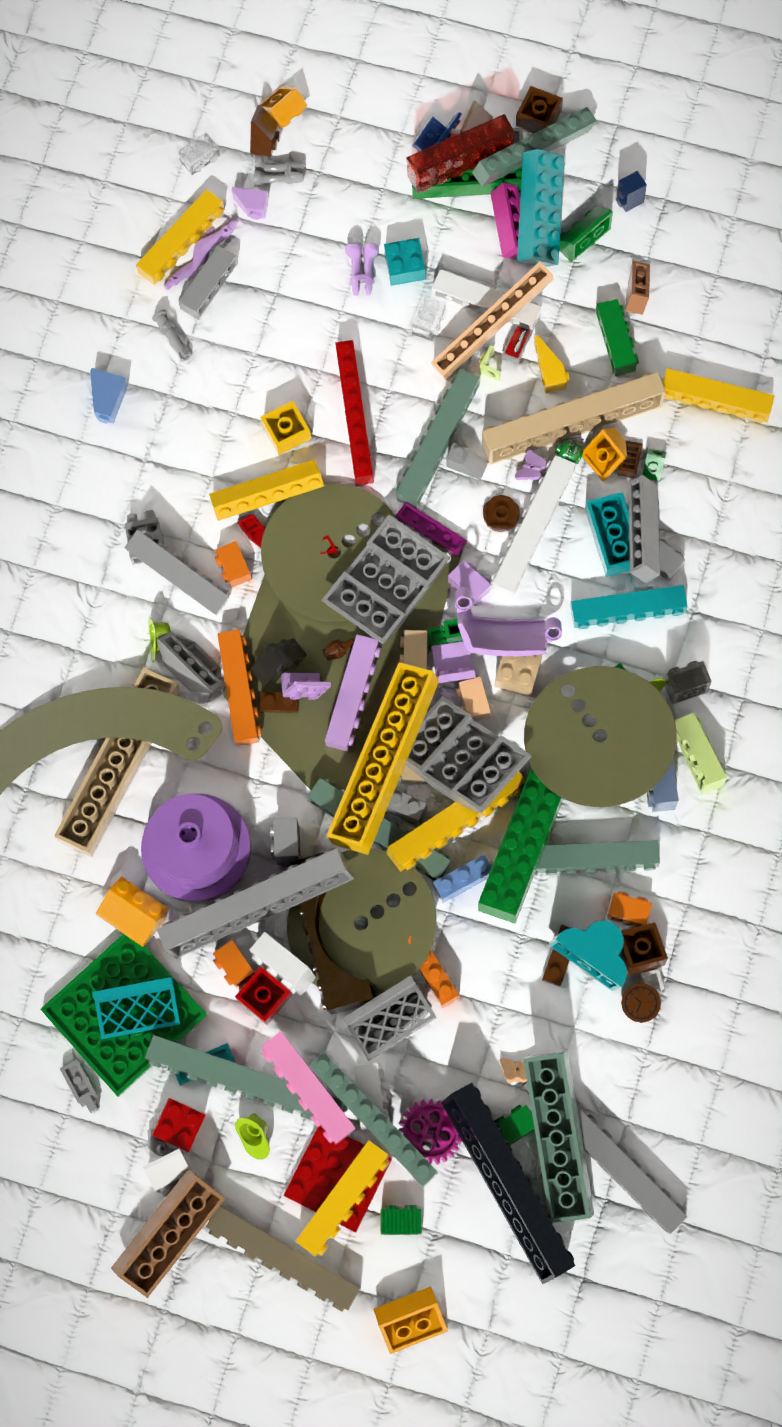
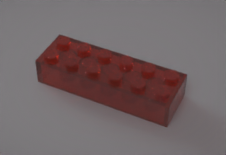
M505 114L406 157L407 177L416 193L427 191L437 184H443L450 178L459 177L470 169L474 170L479 161L513 145L514 130Z

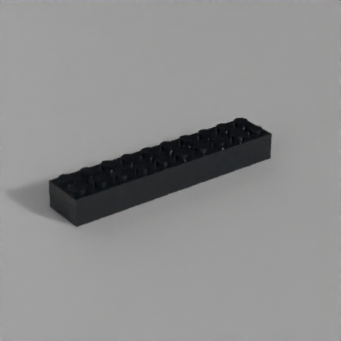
M470 1083L451 1093L441 1104L542 1285L575 1267L573 1255L565 1248L561 1234L556 1232L551 1216L546 1214L543 1209L542 1200L534 1193L530 1179L525 1177L521 1163L512 1154L509 1142L503 1138L501 1128L498 1123L494 1122L490 1108L481 1099L479 1089L473 1083Z

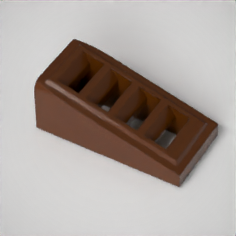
M626 440L627 453L636 454L637 457L627 455L626 459L635 460V463L623 461L619 465L618 476L636 479L643 447L642 443ZM627 446L638 448V451L627 449ZM623 465L633 466L634 469L623 467Z

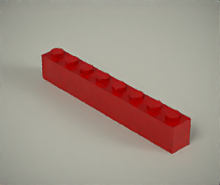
M353 340L335 342L355 485L373 484V471Z

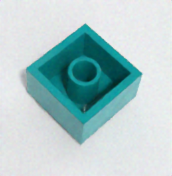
M419 238L384 244V255L390 286L426 280V269Z

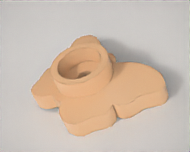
M500 1058V1065L508 1083H527L524 1061L522 1063L520 1061L515 1063L510 1059Z

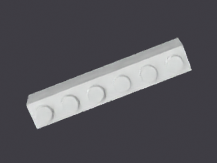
M441 269L432 286V296L480 314H484L505 294L501 289H493L484 283H477L468 277H460L449 270L444 271ZM530 301L507 324L512 326L518 324L534 331L541 316V306L536 302Z

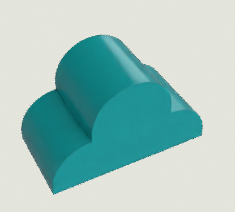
M597 921L584 930L577 928L566 929L548 943L550 947L611 991L622 987L626 980L627 969L624 961L618 956L623 948V935L620 929L612 922Z

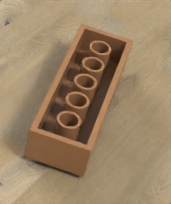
M188 1169L112 1265L111 1269L117 1277L148 1299L225 1198L216 1189Z

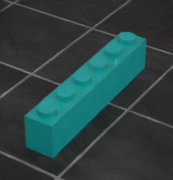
M684 585L573 600L570 604L573 627L579 629H587L593 625L604 627L614 622L616 624H624L629 620L644 621L650 617L660 619L665 617V615L671 614L673 616H680L688 608Z

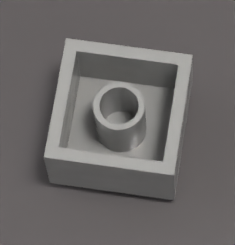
M297 817L273 818V824H270V836H272V841H274L270 845L273 860H276L278 865H289L291 862L300 860V826Z

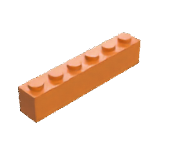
M240 629L217 633L236 747L259 743L258 736L262 735L260 725H256L255 718L259 717L257 706L253 707L252 702L256 698L254 688L250 689L249 684L253 680L251 670L247 671L246 666L250 662L248 653H244V646H247L245 635H241Z

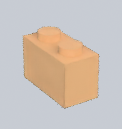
M481 677L458 682L459 688L456 689L458 700L462 699L463 702L461 709L469 713L475 721L490 718L491 712Z

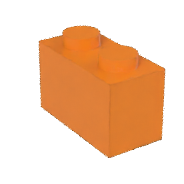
M236 541L215 549L217 556L214 558L218 567L222 566L224 570L221 574L225 583L229 582L231 588L252 580L250 571Z
M618 891V893H613L607 919L635 927L646 925L652 903L648 902L647 898L638 896L636 899L629 897V894L626 892Z
M233 940L212 953L215 957L212 961L218 970L223 968L226 973L223 977L229 986L234 984L237 989L255 974Z

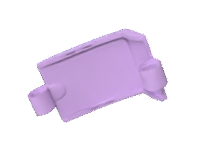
M461 587L455 593L458 627L465 648L471 653L493 656L546 654V643L559 640L562 636V623L556 617L548 618L545 621L544 619H497L474 616L471 612L472 591L467 587Z

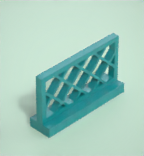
M173 977L92 992L101 1039L181 1024ZM170 990L171 999L167 1004L158 999L162 991ZM158 992L156 996L151 993ZM144 994H148L153 998L148 1008L138 1002ZM123 998H128L134 1002L128 1012L118 1006ZM108 1001L114 1006L109 1015L101 1011L100 1003ZM155 1001L165 1006L159 1016L149 1010ZM136 1004L146 1010L139 1020L130 1014ZM116 1008L126 1014L120 1024L111 1018ZM167 1008L174 1012L175 1021L166 1022L161 1018ZM147 1012L157 1018L152 1026H147L141 1022ZM128 1016L137 1022L131 1030L122 1026ZM109 1019L117 1025V1028L113 1033L105 1034L104 1025ZM159 1020L163 1022V1024L156 1025ZM139 1024L144 1026L142 1028H137ZM119 1028H122L124 1030L121 1032H117Z

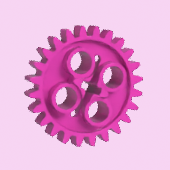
M424 1099L421 1100L420 1105L414 1102V1109L409 1106L406 1109L409 1114H402V1118L405 1120L398 1122L403 1127L398 1130L430 1164L434 1160L435 1164L439 1165L440 1158L445 1163L448 1160L447 1156L452 1158L454 1156L453 1151L459 1150L456 1144H460L462 1140L458 1138L459 1135L441 1106V1100H438L436 1104L433 1103V1099H430L428 1104H426ZM431 1114L438 1117V1123L430 1120ZM412 1124H419L421 1132L414 1131ZM427 1130H429V1131H430V1130H433L434 1133H433V1134H427L426 1131H427ZM439 1133H446L448 1141L441 1140ZM422 1142H429L431 1150H425L422 1147Z

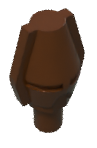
M354 639L331 641L322 650L324 657L327 661L342 658L347 654L348 648L354 645Z

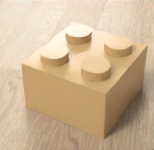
M542 655L502 656L495 678V687L532 697L542 662Z

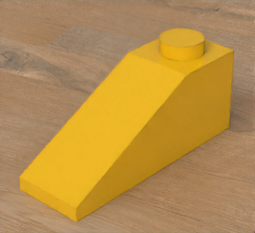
M535 335L534 346L544 392L566 389L567 382H570L568 371H565L562 362L538 335Z

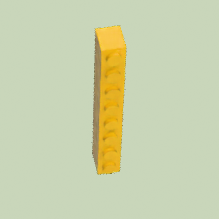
M518 772L482 813L470 810L457 802L453 803L390 845L387 849V855L400 872L404 869H411L416 865V861L421 858L424 860L432 854L431 851L444 847L448 843L447 840L452 837H459L468 826L469 828L474 827L480 818L490 816L495 811V808L505 806L513 796H520L526 779Z

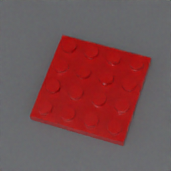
M321 1125L317 1127L283 1195L314 1212L318 1211L365 1146V1144L349 1136L336 1145L334 1142L329 1143L323 1135L325 1130ZM391 1157L387 1159L390 1162L384 1171L379 1170L376 1174L378 1179L371 1188L367 1187L363 1192L365 1197L359 1205L355 1203L351 1211H353L351 1217L347 1222L343 1220L340 1224L341 1226L357 1233L392 1161Z

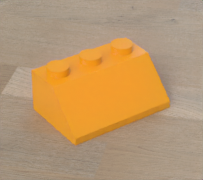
M121 876L109 889L96 911V915L143 947L166 921L169 908Z
M431 1286L373 1309L390 1354L448 1332Z

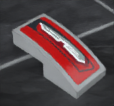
M516 324L503 351L502 358L519 364L525 353L526 346L532 337L533 330Z

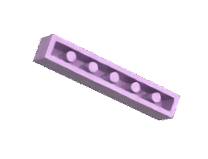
M356 635L325 738V744L328 747L348 752L349 747L354 745L355 735L353 733L355 728H359L361 718L358 716L360 710L363 711L365 708L366 700H364L365 693L370 691L371 682H369L371 675L374 676L376 664L374 662L376 658L380 657L382 647H379V641L376 639Z

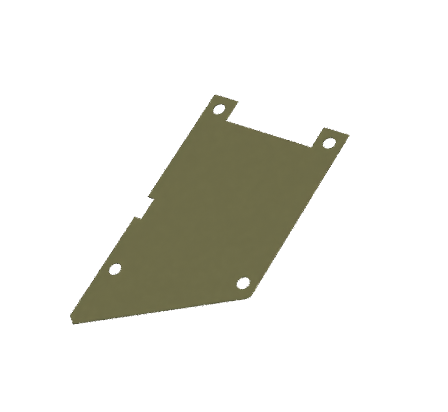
M342 541V544L348 548L355 545ZM434 542L431 543L442 552L448 553L451 561L445 565L425 596L398 630L384 644L379 642V647H382L380 657L375 659V674L370 676V691L365 693V708L363 711L360 710L358 716L361 718L358 729L355 728L354 745L349 747L348 752L326 746L325 738L353 646L348 648L347 654L342 658L329 661L324 657L322 650L334 640L347 641L353 638L355 641L356 635L373 637L349 620L328 622L315 620L297 613L279 599L270 587L264 574L243 633L247 646H244V653H248L250 664H246L247 671L251 670L253 680L249 684L250 689L254 688L256 698L252 702L253 707L257 706L259 717L255 718L256 725H260L262 735L260 737L310 790L313 789L319 778L324 781L325 779L332 781L335 784V788L340 791L341 789L346 790L397 665L400 662V654L404 655V648H400V636H404V630L427 631L429 628L439 626L452 587L448 582V575L459 565L464 548L456 557ZM336 546L338 552L329 555L330 558H338L340 556L341 550L339 547ZM427 634V659H428V656H429V653H430V650H431V649H430V647H429L428 634ZM283 673H319L320 682H331V687L318 699L309 700L308 697H301L299 699L298 713L260 712V692H282L281 675ZM225 685L223 695L224 698L228 701Z

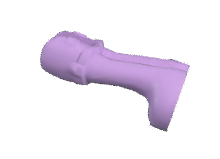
M348 244L345 246V253L351 259L352 276L349 283L352 286L353 295L358 296L359 283H366V296H370L372 286L375 283L372 275L373 260L379 253V246L376 244H366L363 246L364 274L361 275V246L358 244Z

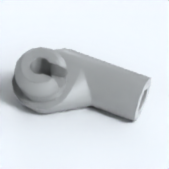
M153 1129L147 1130L149 1150L157 1156H164L168 1152L167 1145L160 1142L158 1138L151 1136Z

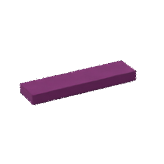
M407 502L404 503L395 515L400 522L456 557L467 544L466 539Z

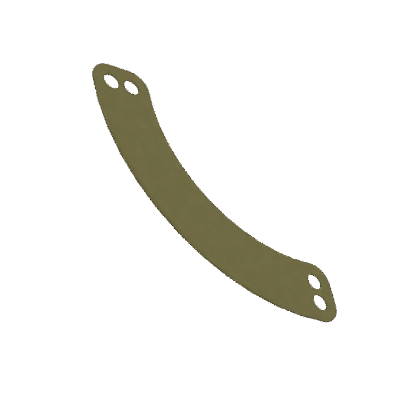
M107 687L60 697L36 707L0 730V795L18 776L39 760L60 749L88 740L102 738L137 739L166 748L186 760H198L209 751L222 732V722L216 714L197 703L154 689ZM203 722H209L212 725V730L207 735L199 733V726ZM196 737L200 740L199 748L193 751L187 748L188 740Z

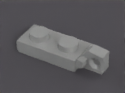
M76 1058L59 1068L77 1103L81 1107L87 1106L91 1114L99 1111L94 1101L98 1099L97 1093L79 1060Z

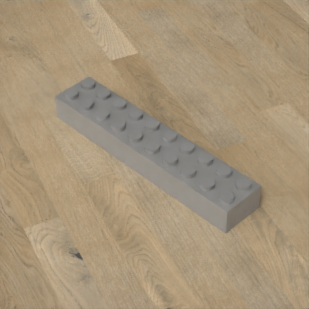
M331 848L324 851L318 857L313 856L306 859L305 863L290 866L285 872L274 873L265 881H257L247 889H239L233 893L234 895L221 897L214 904L201 906L194 913L183 914L180 916V919L174 922H165L162 924V927L157 929L164 951L177 959L355 878L347 858L337 848Z

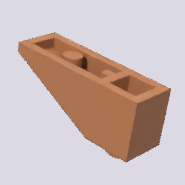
M632 261L625 311L643 315L649 300L650 264Z

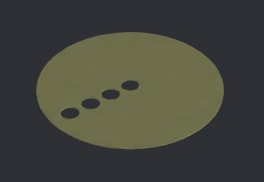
M323 484V487L288 498L274 512L263 534L261 562L270 587L288 607L299 614L315 620L328 622L348 621L323 603L322 599L342 573L347 571L366 547L368 540L379 528V526L371 522V517L376 513H380L385 519L388 515L395 519L397 518L382 500L368 491L345 484ZM361 524L368 525L370 528L369 535L365 537L359 536L356 531L357 527ZM329 535L333 544L340 548L341 554L338 558H330L327 553L321 554V551L323 553L331 547L328 539L323 540L324 536ZM346 535H352L356 543L353 547H345L342 544V538Z
M608 666L576 669L555 679L542 690L533 702L524 727L525 751L532 756L528 761L539 780L549 790L563 799L590 807H611L625 804L650 791L669 769L677 742L674 716L662 694L651 683L637 674ZM564 685H572L575 688V694L571 697H565L561 694V688ZM577 699L583 700L586 708L582 712H575L571 707L573 701ZM587 714L596 717V724L592 727H586L582 723V718ZM598 729L604 730L607 733V739L603 742L595 741L593 739L594 731Z
M371 848L368 855L347 850L341 853L347 858L355 879L326 892L319 918L320 935L324 948L331 960L341 970L362 980L368 978L373 984L375 996L377 997L410 975L413 977L424 964L435 938L437 926L436 907L428 884L414 867L400 872L387 855V851ZM407 882H413L417 887L415 894L412 896H406L403 893V886ZM392 893L398 894L401 899L400 904L394 908L389 907L386 902L387 897ZM300 903L289 909L287 920L289 947L291 953L313 972L316 978L312 983L317 986L319 977L318 973H315L312 961L315 960L308 948L310 939L309 935L305 934L303 924L306 923L305 918L301 916L299 911ZM375 905H381L384 908V915L379 919H374L370 914L371 908ZM360 916L368 919V926L364 930H357L354 925L356 918ZM411 936V942L409 944L408 938Z

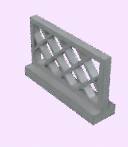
M410 975L342 1019L367 1060L370 1061L437 1017ZM416 991L419 996L417 1004L408 1003V995ZM394 1004L402 1005L400 1015L390 1013L391 1006ZM405 1006L416 1008L414 1017L403 1016ZM419 1008L428 1010L430 1016L424 1020L418 1019ZM378 1014L385 1016L383 1026L372 1024L374 1017ZM388 1017L399 1018L396 1028L386 1027ZM402 1019L412 1021L410 1029H400ZM361 1025L368 1026L366 1036L357 1035L354 1029ZM371 1027L381 1029L379 1039L369 1037ZM385 1030L395 1032L394 1039L391 1041L383 1040ZM367 1042H377V1049L369 1054L366 1050Z

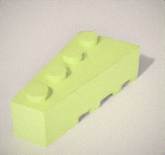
M691 713L676 719L677 742L700 794L704 795L722 788L727 776L710 745L708 736L702 730L703 726L700 718H696L695 714Z

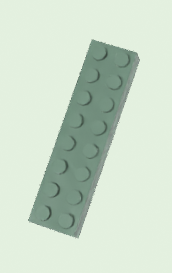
M568 1051L527 1056L523 1060L548 1214L551 1216L553 1223L590 1219L594 1215V1208Z

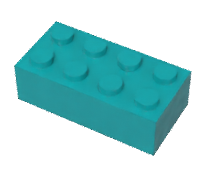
M623 492L586 501L585 511L605 577L629 572V512Z

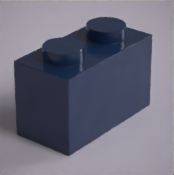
M638 171L620 179L618 182L616 202L625 212L641 205L645 200L647 184Z

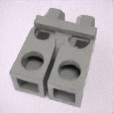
M153 510L145 511V519L138 520L137 514L127 515V523H124L127 543L137 530L140 532L145 530L153 536L151 538L152 541L155 543L160 541L164 544L160 522ZM129 552L132 565L143 563Z

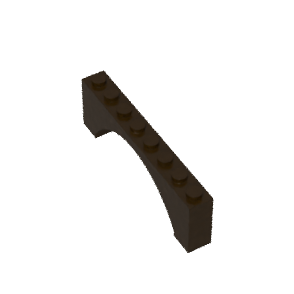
M319 853V854H316V855H313V856L318 857V856L322 855L323 853ZM310 857L291 862V864L300 865L305 863V860ZM325 892L302 902L299 906L301 916L305 918L306 924H303L305 934L309 935L310 939L308 948L315 960L312 961V965L319 977L317 986L323 994V999H321L322 1007L333 1015L363 1006L376 996L373 984L368 978L362 980L341 970L331 960L324 948L320 935L319 918L323 899L326 895Z

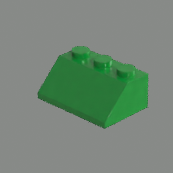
M598 206L593 210L587 211L584 218L574 222L566 233L560 234L559 251L572 263L611 230L613 211Z

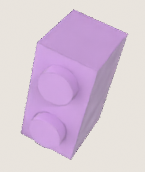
M463 560L448 575V582L456 590L461 587L469 588L473 593L472 604L476 606L491 591V582L485 575L481 576L476 572L477 569L473 564L466 563Z

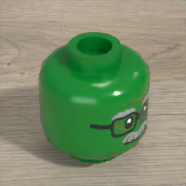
M565 439L562 444H557L554 453L578 465L582 458L583 450H581L580 444Z

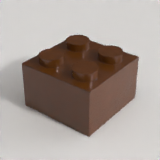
M530 86L516 113V126L536 133L556 123L562 111L563 98Z
M656 922L621 931L624 943L619 954L625 963L627 976L665 966L668 957Z

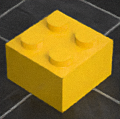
M294 401L260 417L262 426L278 455L311 440L310 430Z

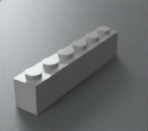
M641 475L628 483L630 573L646 583L660 576L657 485L644 475Z
M137 530L124 548L217 616L230 599L227 595L229 592L222 586L215 587L212 584L213 580L205 574L203 577L196 573L198 569L190 563L185 565L181 562L183 558L175 552L170 554L166 551L168 547L160 541L158 543L152 541L151 538L153 536L148 532Z

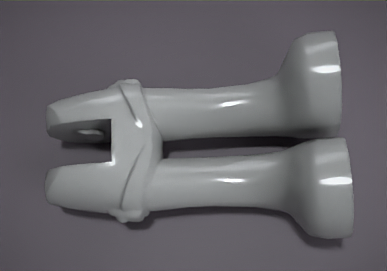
M255 155L254 187L278 182L287 184L303 182L304 175L302 172H304V164L292 161L286 163H266L261 155ZM284 172V174H264V173Z

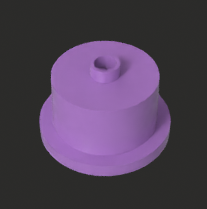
M184 794L166 801L150 818L142 836L141 856L148 876L163 893L179 901L201 903L223 896L232 890L242 879L250 861L251 839L243 818L229 803L208 794Z

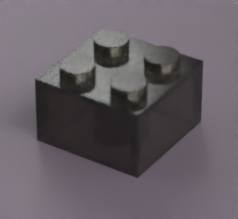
M692 661L686 667L670 669L666 674L665 689L672 705L708 693L712 681L704 661Z

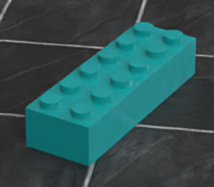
M540 149L523 152L517 262L534 266L541 262L545 267L559 265L565 159L563 155Z

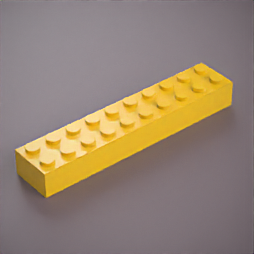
M398 663L327 833V838L333 845L366 855L369 854L438 686L439 680L434 671Z

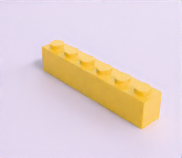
M206 189L136 264L138 274L153 285L161 281L165 273L176 265L178 259L186 255L191 245L199 241L204 231L209 230L212 223L224 213L223 201Z
M669 368L666 369L662 383L666 391L664 397L666 399L680 400L685 404H696L701 408L715 409L720 413L735 414L739 418H751L759 423H768L775 395Z
M315 459L209 493V497L217 520L220 521L323 487L324 485Z
M368 1140L295 1242L313 1256L317 1257L318 1254L322 1256L329 1247L326 1244L331 1237L334 1239L340 1232L341 1228H339V1225L343 1220L347 1222L353 1214V1211H351L355 1203L359 1205L364 1199L365 1194L363 1192L367 1187L371 1188L378 1179L376 1177L378 1171H384L390 1161L387 1160L389 1155Z

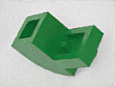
M458 618L444 621V626L427 629L430 649L436 645L463 641L458 627Z

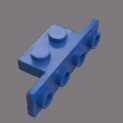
M461 112L454 115L446 127L435 117L430 118L412 144L415 149L425 156L417 168L418 172L423 169L427 170L433 163L431 161L432 157H436L442 150L441 144L443 142L446 143L451 137L450 131L452 128L455 129L460 124Z

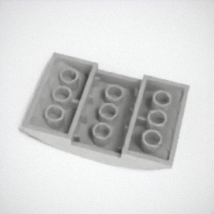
M388 515L368 540L366 547L346 572L342 573L324 596L322 602L381 644H384L416 608L447 564L450 556L391 515Z
M442 696L426 713L405 765L448 798L470 810L482 813L532 756L504 736H497L473 720L469 713Z

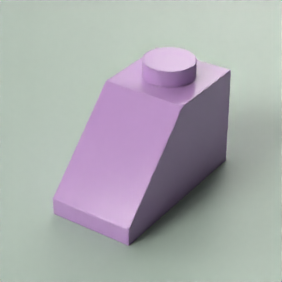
M232 187L233 200L247 217L256 220L266 218L269 202L267 191Z

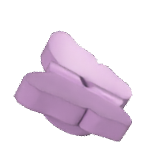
M528 450L525 454L526 463L523 464L524 468L515 474L516 480L540 479L542 470L547 466L546 461L541 456L538 457L532 450Z

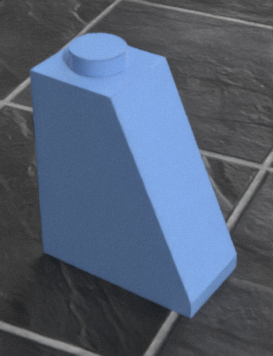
M91 368L90 376L95 416L102 423L107 424L109 422L114 424L128 387L126 377Z

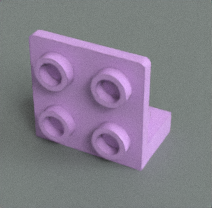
M463 641L431 647L434 670L439 680L438 684L476 678L471 652L466 650Z
M283 673L281 675L283 697H290L292 700L300 699L301 697L315 700L331 687V682H320L319 673Z

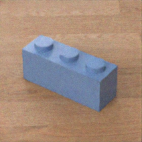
M484 854L433 882V887L442 903H445L487 880L492 866Z

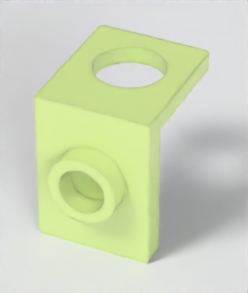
M490 345L487 352L483 353L480 357V373L500 381L501 372L488 366L494 355V346Z

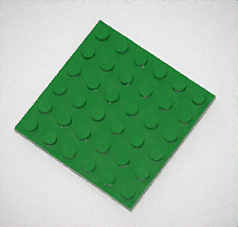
M122 934L40 1008L44 1015L117 1097H120L152 1067L148 1064L149 1061L145 1059L153 1035L179 1043L208 1016L173 977L181 1024L101 1039L92 992L173 977L145 946L142 947L125 934ZM170 990L162 991L158 999L167 1004L171 999ZM154 992L151 994L156 996L158 992ZM144 994L138 1002L148 1008L153 998L148 994ZM123 998L118 1006L128 1012L134 1002L128 998ZM108 1001L100 1003L101 1011L109 1015L114 1006ZM155 1001L149 1010L159 1016L165 1006ZM136 1004L130 1014L139 1020L146 1010ZM116 1008L111 1018L120 1024L126 1014ZM167 1008L161 1018L166 1022L175 1021L174 1012ZM147 1012L141 1022L147 1026H152L157 1018ZM128 1016L122 1026L131 1030L137 1022ZM109 1019L104 1025L105 1034L113 1033L117 1028V1025ZM159 1020L156 1025L163 1024V1022ZM139 1024L137 1028H142L144 1026ZM119 1028L117 1032H121L124 1030L122 1028Z

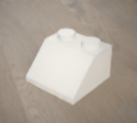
M180 1149L142 1167L153 1189L156 1192L161 1191V1193L171 1190V1185L177 1183L188 1169L193 1172L185 1153Z

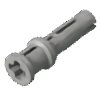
M163 309L156 312L152 316V320L160 327L161 334L168 338L181 361L188 360L191 354L178 336L175 324L169 320L167 311Z

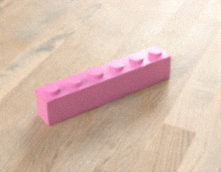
M281 1031L261 1046L263 1052H261L262 1056L267 1062H273L276 1066L273 1069L280 1079L282 1077L286 1079L288 1090L292 1095L296 1093L299 1096V1104L305 1111L309 1109L313 1115L310 1118L317 1127L322 1126L325 1130L323 1135L329 1143L334 1142L336 1145L355 1130L354 1125Z

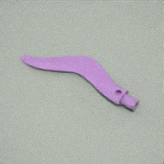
M232 219L219 231L202 238L195 244L190 280L197 276L200 266L204 263L206 253L233 233L232 230L237 226L235 220Z
M214 227L207 230L202 238L213 234ZM209 251L205 255L203 264L208 260ZM193 261L168 277L169 280L163 285L164 288L169 290L174 285H178L183 279L191 276Z

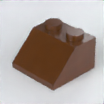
M258 105L251 119L250 154L271 157L273 151L277 150V144L281 139V131H278V123L261 105Z

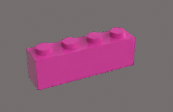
M503 182L490 195L502 257L517 260L520 197L517 185Z

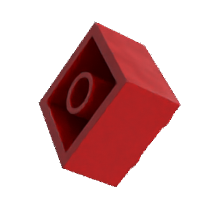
M260 967L236 994L235 998L265 1025H268L293 995L290 990L264 968Z
M168 1098L151 1136L189 1152L206 1114Z

